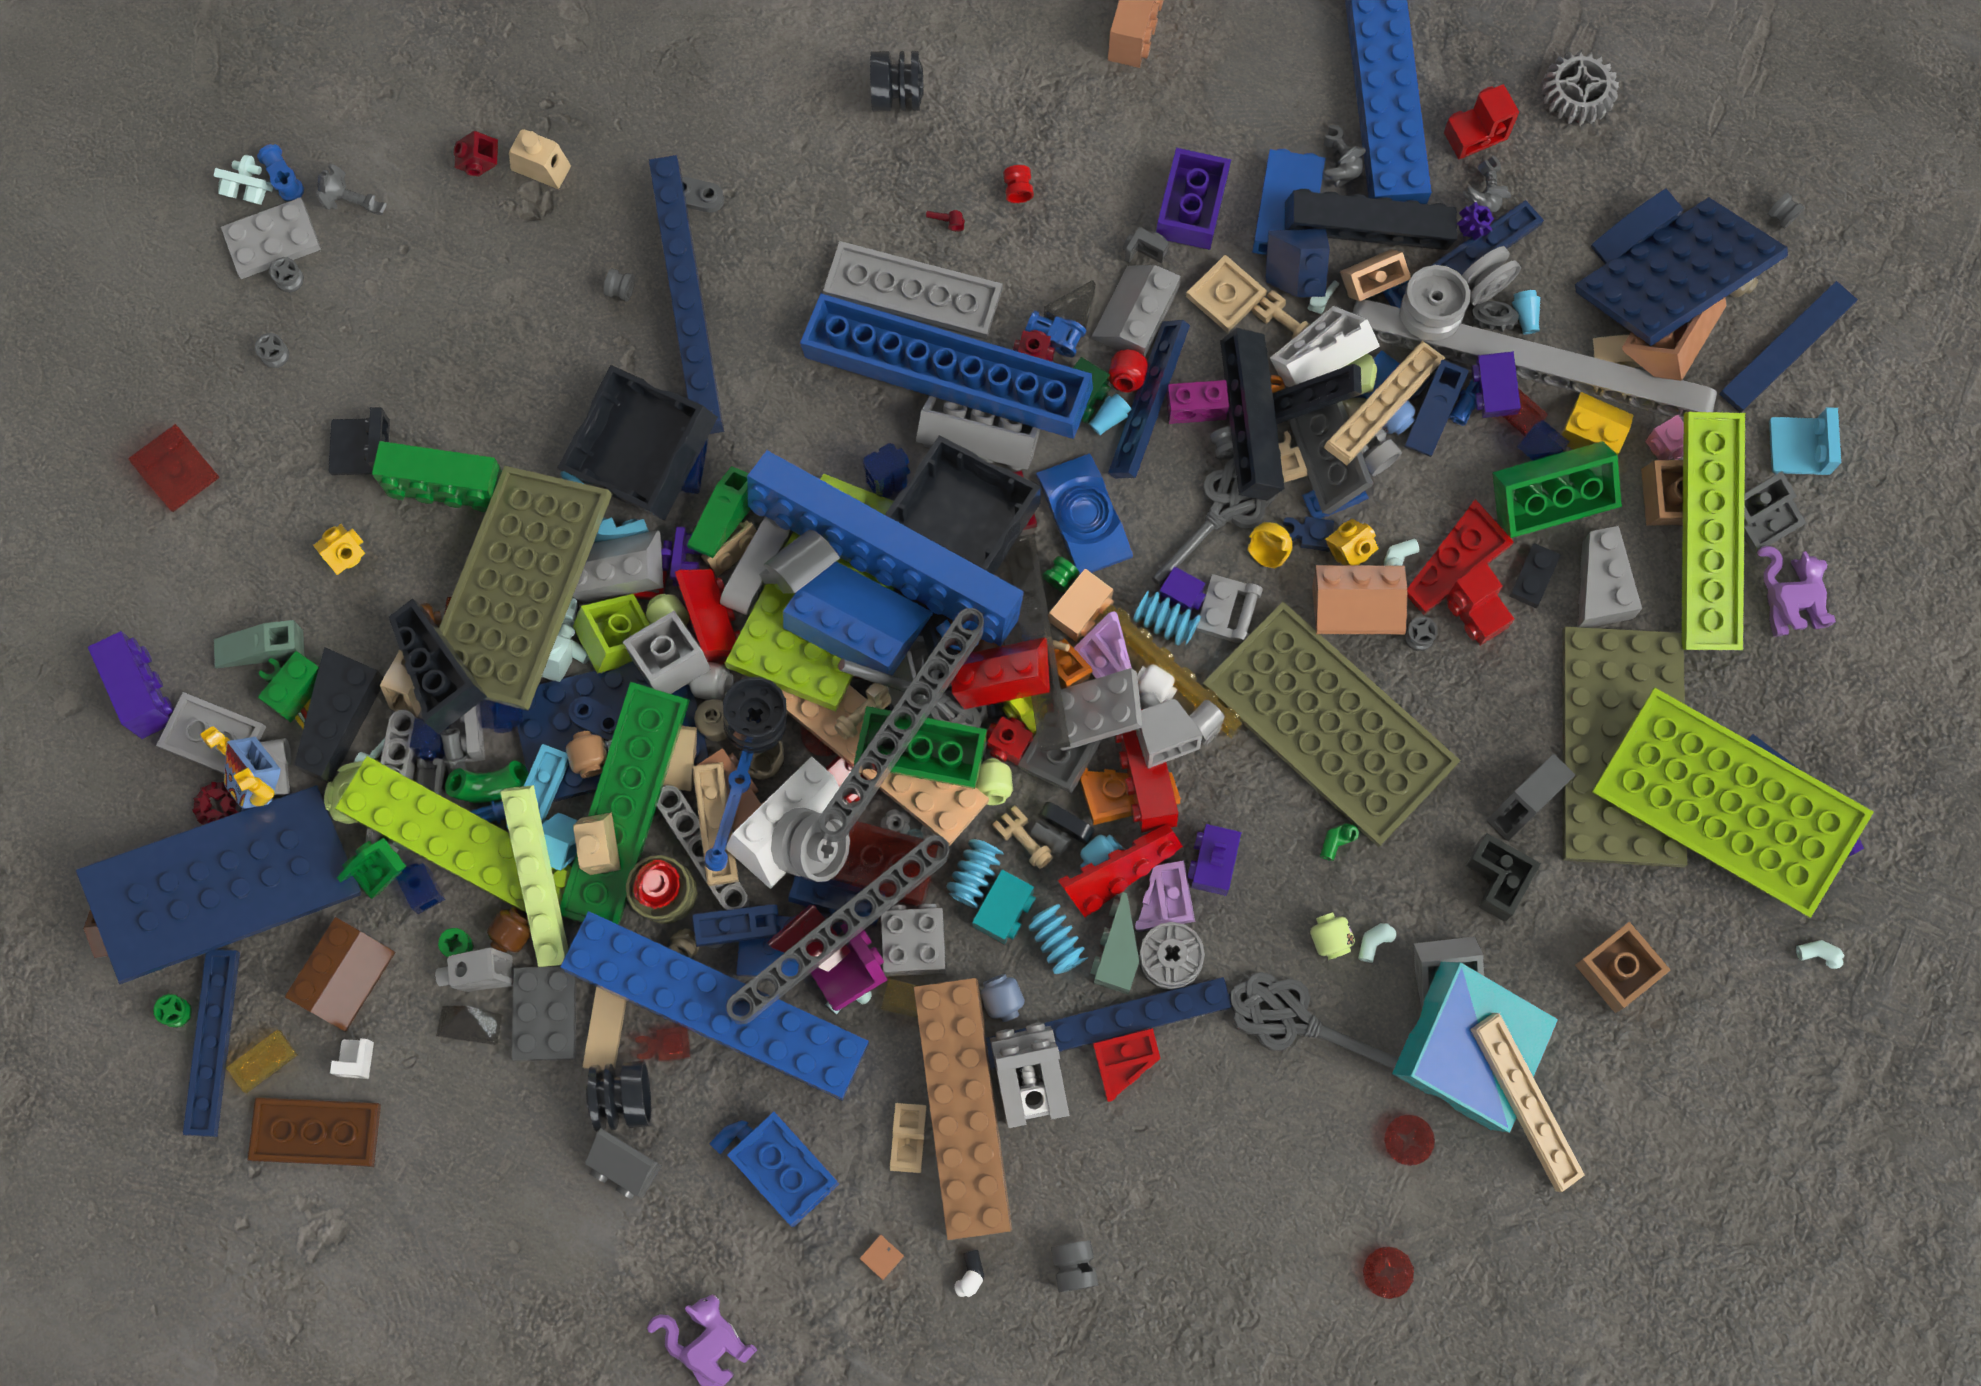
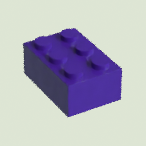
M1176 147L1157 222L1156 233L1161 234L1167 241L1210 250L1229 175L1231 159Z
M122 631L88 646L121 724L141 739L164 729L174 708L168 697H163L160 691L163 683L157 672H152L148 664L152 662V659L146 647H140L134 637L129 638Z

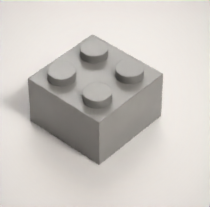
M675 611L623 641L632 661L650 688L671 694L711 670L702 649Z

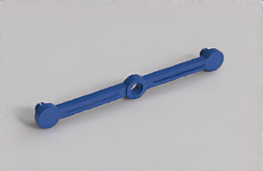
M760 718L754 721H756V723H760ZM742 751L737 770H734L729 775L728 786L730 793L713 848L709 849L705 854L704 863L711 871H721L727 865L728 856L725 849L742 793L748 791L751 785V777L748 772L754 753ZM742 778L744 782L738 784L735 782V779Z

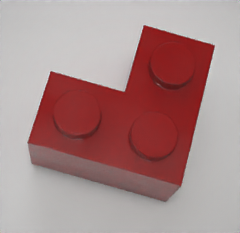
M1502 84L1495 88L1490 86L1483 89L1478 94L1473 109L1466 112L1458 111L1452 114L1447 121L1444 134L1458 160L1507 140L1518 117L1519 110L1505 85Z
M1486 562L1458 579L1446 598L1449 610L1454 616L1461 618L1465 624L1464 629L1467 635L1472 640H1476L1480 646L1508 629L1515 620L1498 596L1503 585Z

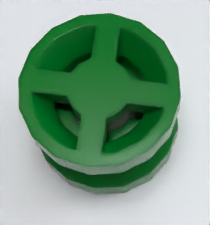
M1057 556L1053 560L1052 568L1045 570L1042 576L1053 588L1065 593L1069 589L1070 581L1077 579L1080 573L1068 560Z
M459 928L447 929L441 934L438 941L439 950L447 958L452 955L471 952L474 947L471 937Z
M167 994L157 1000L153 1012L158 1022L169 1027L178 1028L184 1026L190 1020L192 1009L189 1002L177 995Z

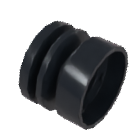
M871 51L870 85L873 112L891 111L893 99L899 98L902 111H906V98H912L913 111H920V104L924 95L923 66L919 59V51H911V64L905 63V51H900L898 64H892L889 51Z
M747 677L736 682L727 691L723 700L724 732L728 741L738 750L747 753H763L774 748L782 740L786 730L787 716L786 698L782 690L772 681L761 677ZM760 718V723H756V721H754Z
M644 1060L624 1062L621 1067L620 1077L616 1076L612 1063L605 1065L604 1077L600 1065L589 1067L586 1100L592 1125L596 1132L600 1128L605 1130L607 1120L610 1129L616 1130L620 1115H624L628 1128L645 1127L651 1124L650 1080Z

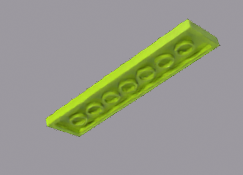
M1684 413L1683 650H1743L1745 413Z
M366 756L335 810L526 913L512 843L508 832ZM568 865L561 871L551 867L559 906L572 869Z

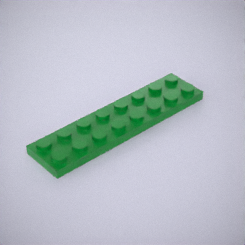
M630 682L588 815L589 817L612 813L621 870L589 875L580 869L576 853L560 904L561 916L583 922L589 911L620 925L628 899L626 892L627 879L631 870L640 861L690 700Z

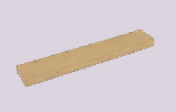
M1422 340L1326 442L1324 448L1345 465H1348L1435 372L1441 360H1444L1445 357Z
M1493 1013L1470 1030L1555 1191L1563 1192L1585 1175L1500 1013Z

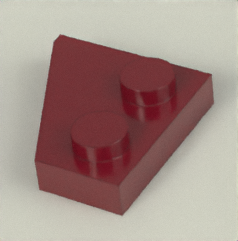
M810 904L766 944L773 949L785 953L824 922L825 918L814 905ZM831 927V929H830L831 933H832L834 936L839 937V936L837 935V933H836V932L833 930V928ZM812 942L806 948L807 953L813 957L821 955L824 950L823 945L819 942ZM844 945L818 968L829 972L851 951Z

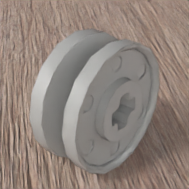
M1505 246L1488 252L1463 273L1462 277L1467 281L1469 289H1473L1470 293V302L1474 306L1496 296L1519 274L1521 266L1516 260L1504 264L1510 255Z
M1169 922L1162 923L1148 932L1142 942L1139 960L1141 970L1148 981L1158 988L1175 990L1186 987L1194 982L1201 972L1205 953L1203 943L1194 930L1185 924ZM1169 950L1170 953L1176 951L1178 953L1177 961L1174 962L1173 959L1170 962L1167 961L1166 951Z

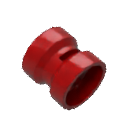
M1013 165L1003 171L1004 182L1008 186L1005 190L1008 202L1024 203L1034 197L1033 186L1029 183L1031 180V170L1028 166Z

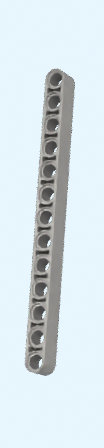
M1366 299L1355 302L1352 313L1368 319L1377 341L1414 350L1422 342L1423 339L1411 334L1403 325L1400 317V308ZM1460 324L1456 333L1447 339L1438 341L1423 340L1446 359L1470 365L1476 364L1478 355L1514 351L1517 377L1578 393L1583 392L1590 396L1672 417L1679 415L1683 420L1684 413L1713 412L1717 395L1714 389L1683 380L1654 377L1648 371L1465 324Z

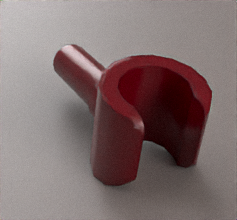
M958 210L950 211L949 214L933 211L926 212L927 218L949 222V229L951 231L959 232L964 230L965 220L962 213Z

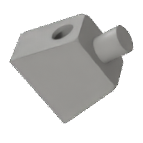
M1153 692L1147 693L1140 698V705L1143 709L1141 710L1143 727L1135 730L1147 768L1200 749L1203 734L1177 700L1171 699L1160 703Z
M494 948L480 949L449 956L447 959L448 967L437 968L435 973L436 982L439 986L450 985L451 988L464 992L513 986V957Z

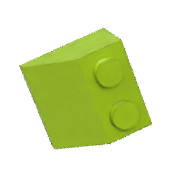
M634 594L581 606L573 628L598 674L617 669L632 662L623 641L649 626L650 623Z

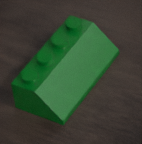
M866 706L854 766L892 711ZM926 718L890 773L975 789L981 767L987 729ZM900 719L895 723V726L901 730L907 729L911 726V722L906 719ZM883 744L878 748V752L883 755H888L894 750V747L890 744Z

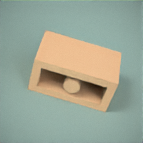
M1393 249L1340 271L1349 298L1362 301L1411 279L1403 252Z
M1084 569L1050 611L1049 622L1077 642L1082 635L1085 637L1095 627L1096 623L1094 620L1100 613L1105 615L1114 603L1112 600L1113 588L1087 569Z

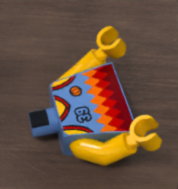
M214 726L200 734L209 748L217 745V749L226 756L224 785L236 800L235 809L237 812H242L256 806L268 805L272 801L281 769L256 737L230 740L224 737Z

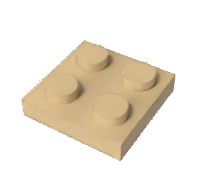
M1224 255L1187 291L1186 297L1228 333L1266 296L1267 290L1228 256Z

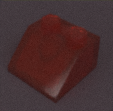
M174 424L128 458L172 512L220 478L177 424Z

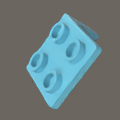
M1826 407L1818 418L1772 417L1769 420L1771 468L1773 473L1783 471L1784 474L1830 475L1841 464L1838 408Z

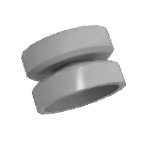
M1432 265L1423 267L1415 272L1407 284L1400 305V317L1403 325L1411 334L1423 340H1443L1456 333L1470 303V289L1467 281L1459 272L1446 266Z
M794 808L783 815L773 832L771 842L773 861L780 870L786 873L802 876L816 882L828 881L836 876L845 864L849 854V833L842 841H827L822 836L819 825L822 813L807 808ZM832 819L827 822L825 827L830 831H837L842 827L843 823L840 820Z

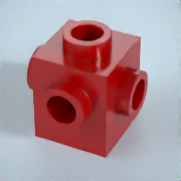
M1001 717L998 724L993 722L986 733V739H988L987 749L990 750V755L1001 762L1008 760L1018 765L1033 740V733L1025 729V724L1012 717L1009 720Z

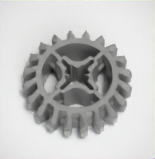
M1581 50L1576 53L1575 57L1570 52L1564 58L1559 56L1555 63L1549 66L1547 74L1543 78L1542 94L1545 95L1544 104H1551L1549 107L1550 112H1559L1557 115L1558 120L1563 118V116L1567 117L1568 124L1572 123L1573 119L1578 121L1579 126L1584 123L1585 119L1590 124L1595 122L1596 118L1601 120L1606 112L1608 113L1612 109L1613 102L1618 97L1619 82L1615 81L1616 72H1609L1611 63L1603 65L1602 57L1597 60L1593 59L1592 52L1586 57L1583 56ZM1574 74L1573 77H1567L1566 80H1560L1561 78L1567 75ZM1594 96H1600V98H1598L1597 100H1594L1592 102H1586L1587 99H1593Z

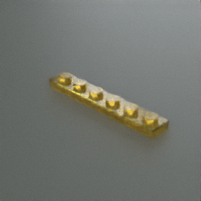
M1110 604L1103 611L1102 619L1108 613L1115 611L1119 618L1124 641L1150 665L1155 664L1171 674L1175 679L1173 686L1197 708L1205 699L1216 705L1225 716L1221 730L1232 739L1242 726V722L1239 721L1241 719L1239 714L1231 707L1225 708L1218 702L1219 698L1212 689L1207 686L1203 688L1196 682L1197 678L1187 667L1181 668L1174 662L1175 658L1165 647L1160 649L1153 643V637L1147 630L1142 627L1138 629L1131 623L1132 619L1122 608L1116 609Z

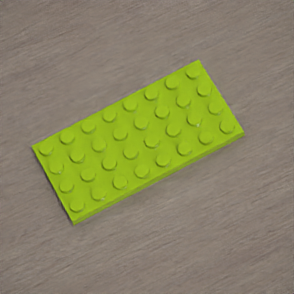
M823 474L820 479L884 515L894 502L826 474ZM793 532L786 546H788L790 543L796 540L800 535ZM840 558L837 560L838 563L895 592L896 588L881 584L876 577L867 572L856 570L851 563ZM766 584L725 662L726 668L748 677H761L770 680L785 692L836 712L854 675L838 670L841 658L783 628V611L795 593L783 594L777 584Z
M1657 688L1652 689L1592 790V793L1809 918L1812 917L1874 813L1872 810Z

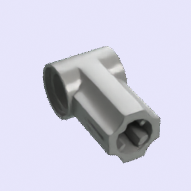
M283 738L260 742L281 769L272 800L290 795L288 765L291 763V750L288 740Z

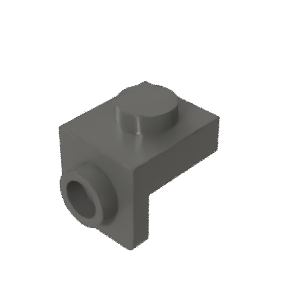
M1139 227L1134 235L1130 234L1123 245V250H1125L1124 261L1130 263L1136 252L1139 251L1162 263L1167 256L1169 242L1161 234L1151 233Z

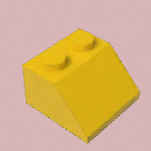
M1580 392L1558 439V443L1572 449H1577L1603 441L1618 455L1631 428L1634 415Z

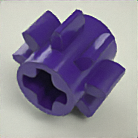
M1474 202L1459 212L1462 219L1457 222V225H1459L1463 236H1473V239L1477 240L1492 231L1489 224L1494 220V217H1492L1491 211L1487 206H1478L1477 202Z

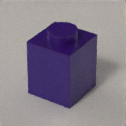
M1174 566L1160 589L1159 600L1163 602L1167 597L1170 598L1169 605L1171 607L1179 603V611L1182 613L1187 609H1190L1191 612L1193 608L1199 610L1206 597V594L1203 593L1205 583Z

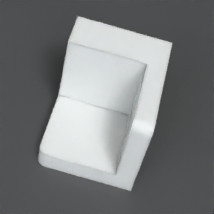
M360 1038V1041L342 1040L339 1061H332L330 1074L337 1077L369 1079L374 1042L364 1038Z

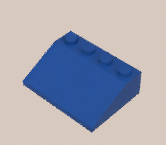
M836 561L795 593L783 611V628L841 659L893 676L932 616V611Z

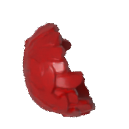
M663 860L649 861L642 866L634 880V897L640 904L654 909L667 906L679 892L680 876L677 870Z

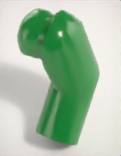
M1342 824L1330 829L1326 834L1320 857L1328 861H1334L1339 846L1353 842L1358 838V828L1351 824Z

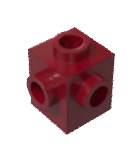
M473 131L455 142L453 149L455 156L454 168L466 172L467 175L478 177L497 165L498 139Z
M1023 330L1021 340L1016 339L1013 347L1014 351L1053 362L1055 348L1051 347V336H1047L1042 331L1031 330L1029 332Z

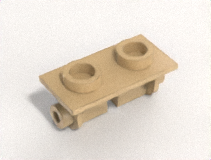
M747 520L743 523L740 522L714 558L704 554L701 558L707 565H710L718 577L742 558L757 530Z

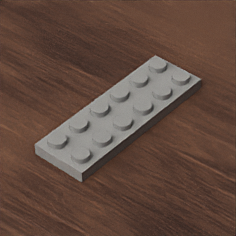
M839 241L823 294L879 311L987 339L1003 284Z

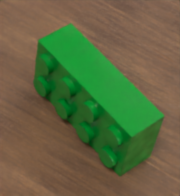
M379 441L372 475L390 498L403 500L405 497H410L425 504H432L433 501L444 502L445 505L453 508H461L462 505L472 506L473 509L480 512L487 511L502 473L499 464L493 457Z
M1603 441L1492 472L1497 521L1510 538L1622 507L1618 455Z

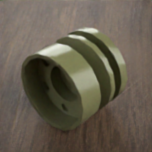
M663 855L650 856L638 862L629 873L626 883L627 898L632 908L643 917L660 924L676 923L685 918L694 908L698 896L697 882L692 873L675 859ZM659 859L669 863L677 870L680 876V888L678 895L670 904L654 909L639 903L634 897L633 886L634 880L642 866L649 861Z

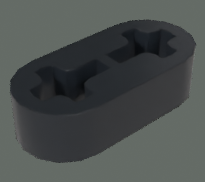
M1046 802L1038 814L1048 824L1084 844H1088L1095 832V829L1088 823L1051 802Z

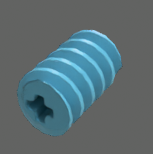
M1148 590L1134 614V622L1138 623L1145 618V628H1149L1155 623L1154 633L1159 634L1165 629L1164 638L1166 640L1176 635L1175 645L1179 646L1185 640L1187 645L1200 622L1201 616L1198 614L1193 620H1190V609H1187L1181 615L1179 614V603L1170 609V598L1167 597L1160 603L1158 602L1160 593L1156 592L1150 598Z
M971 839L968 845L972 850H964L963 856L967 861L961 860L957 864L962 872H953L952 878L956 882H948L946 888L951 892L949 895L957 901L978 909L979 905L973 898L984 897V894L978 888L979 886H990L984 879V876H995L990 865L1000 866L1001 862L995 855H1004V853L985 841Z
M1060 904L1053 905L1035 915L1031 919L1033 922L1029 925L1030 931H1039L1035 936L1036 942L1046 941L1042 945L1041 951L1042 953L1051 952L1047 957V962L1057 963L1052 969L1054 974L1067 972L1088 959V957L1081 959L1079 957L1084 950L1083 946L1073 947V944L1079 939L1078 936H1067L1073 928L1072 925L1062 927L1061 923L1066 919V915H1055L1061 907Z

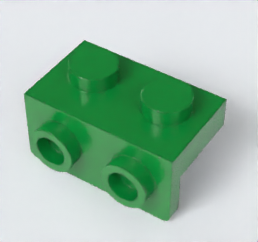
M382 838L374 844L368 841L355 851L357 855L351 857L342 865L344 870L337 879L341 883L353 876L370 899H373L406 866L400 856Z

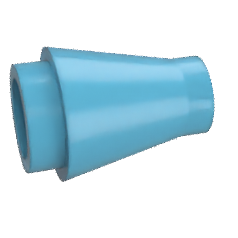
M1527 290L1514 294L1512 305L1518 312L1522 333L1533 334L1539 332L1540 297L1537 296L1536 290Z
M1115 393L1112 397H1107L1095 417L1089 422V425L1101 436L1105 431L1128 417L1127 413L1132 409L1121 396Z

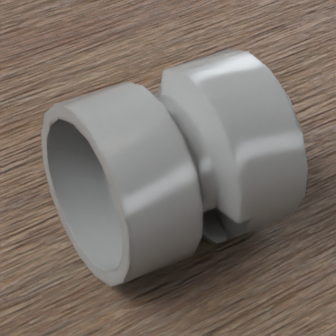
M1383 429L1361 450L1368 471L1372 476L1382 473L1402 454V451L1391 439H1385L1387 433ZM1376 444V446L1373 449L1369 450L1370 447Z

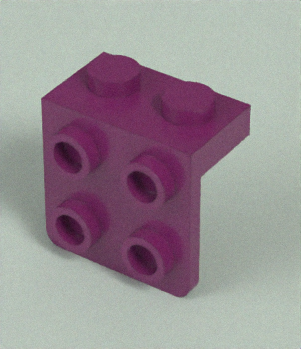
M842 924L840 927L844 934H846L848 927L846 924ZM865 930L849 941L850 944L847 947L851 952L829 972L818 967L811 972L830 1006L835 1011L844 1008L888 980L879 966L884 963L881 955L875 947L869 949L867 946L872 942Z

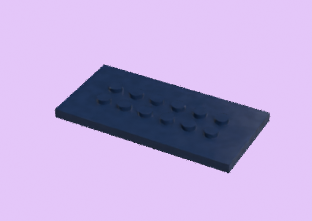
M317 785L273 800L268 805L250 808L76 870L119 985L361 895L359 885L353 876L341 883L337 879L344 870L342 865L348 859Z

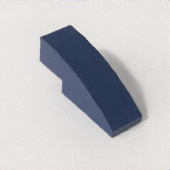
M1665 188L1592 243L1591 248L1604 264L1613 259H1618L1630 251L1633 246L1641 244L1652 237L1656 231L1664 229L1675 222L1684 209Z

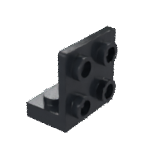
M370 407V417L366 419H333L331 421L328 469L331 475L372 474L379 441L389 442L390 419L382 407Z

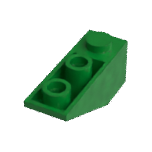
M733 466L729 468L716 485L687 544L688 548L714 558L751 509L748 507L747 475L749 473Z

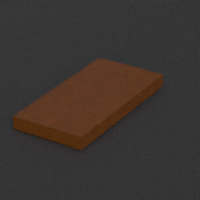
M255 1098L247 1160L374 1167L381 1104Z

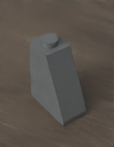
M1553 754L1502 803L1487 821L1509 841L1575 774Z

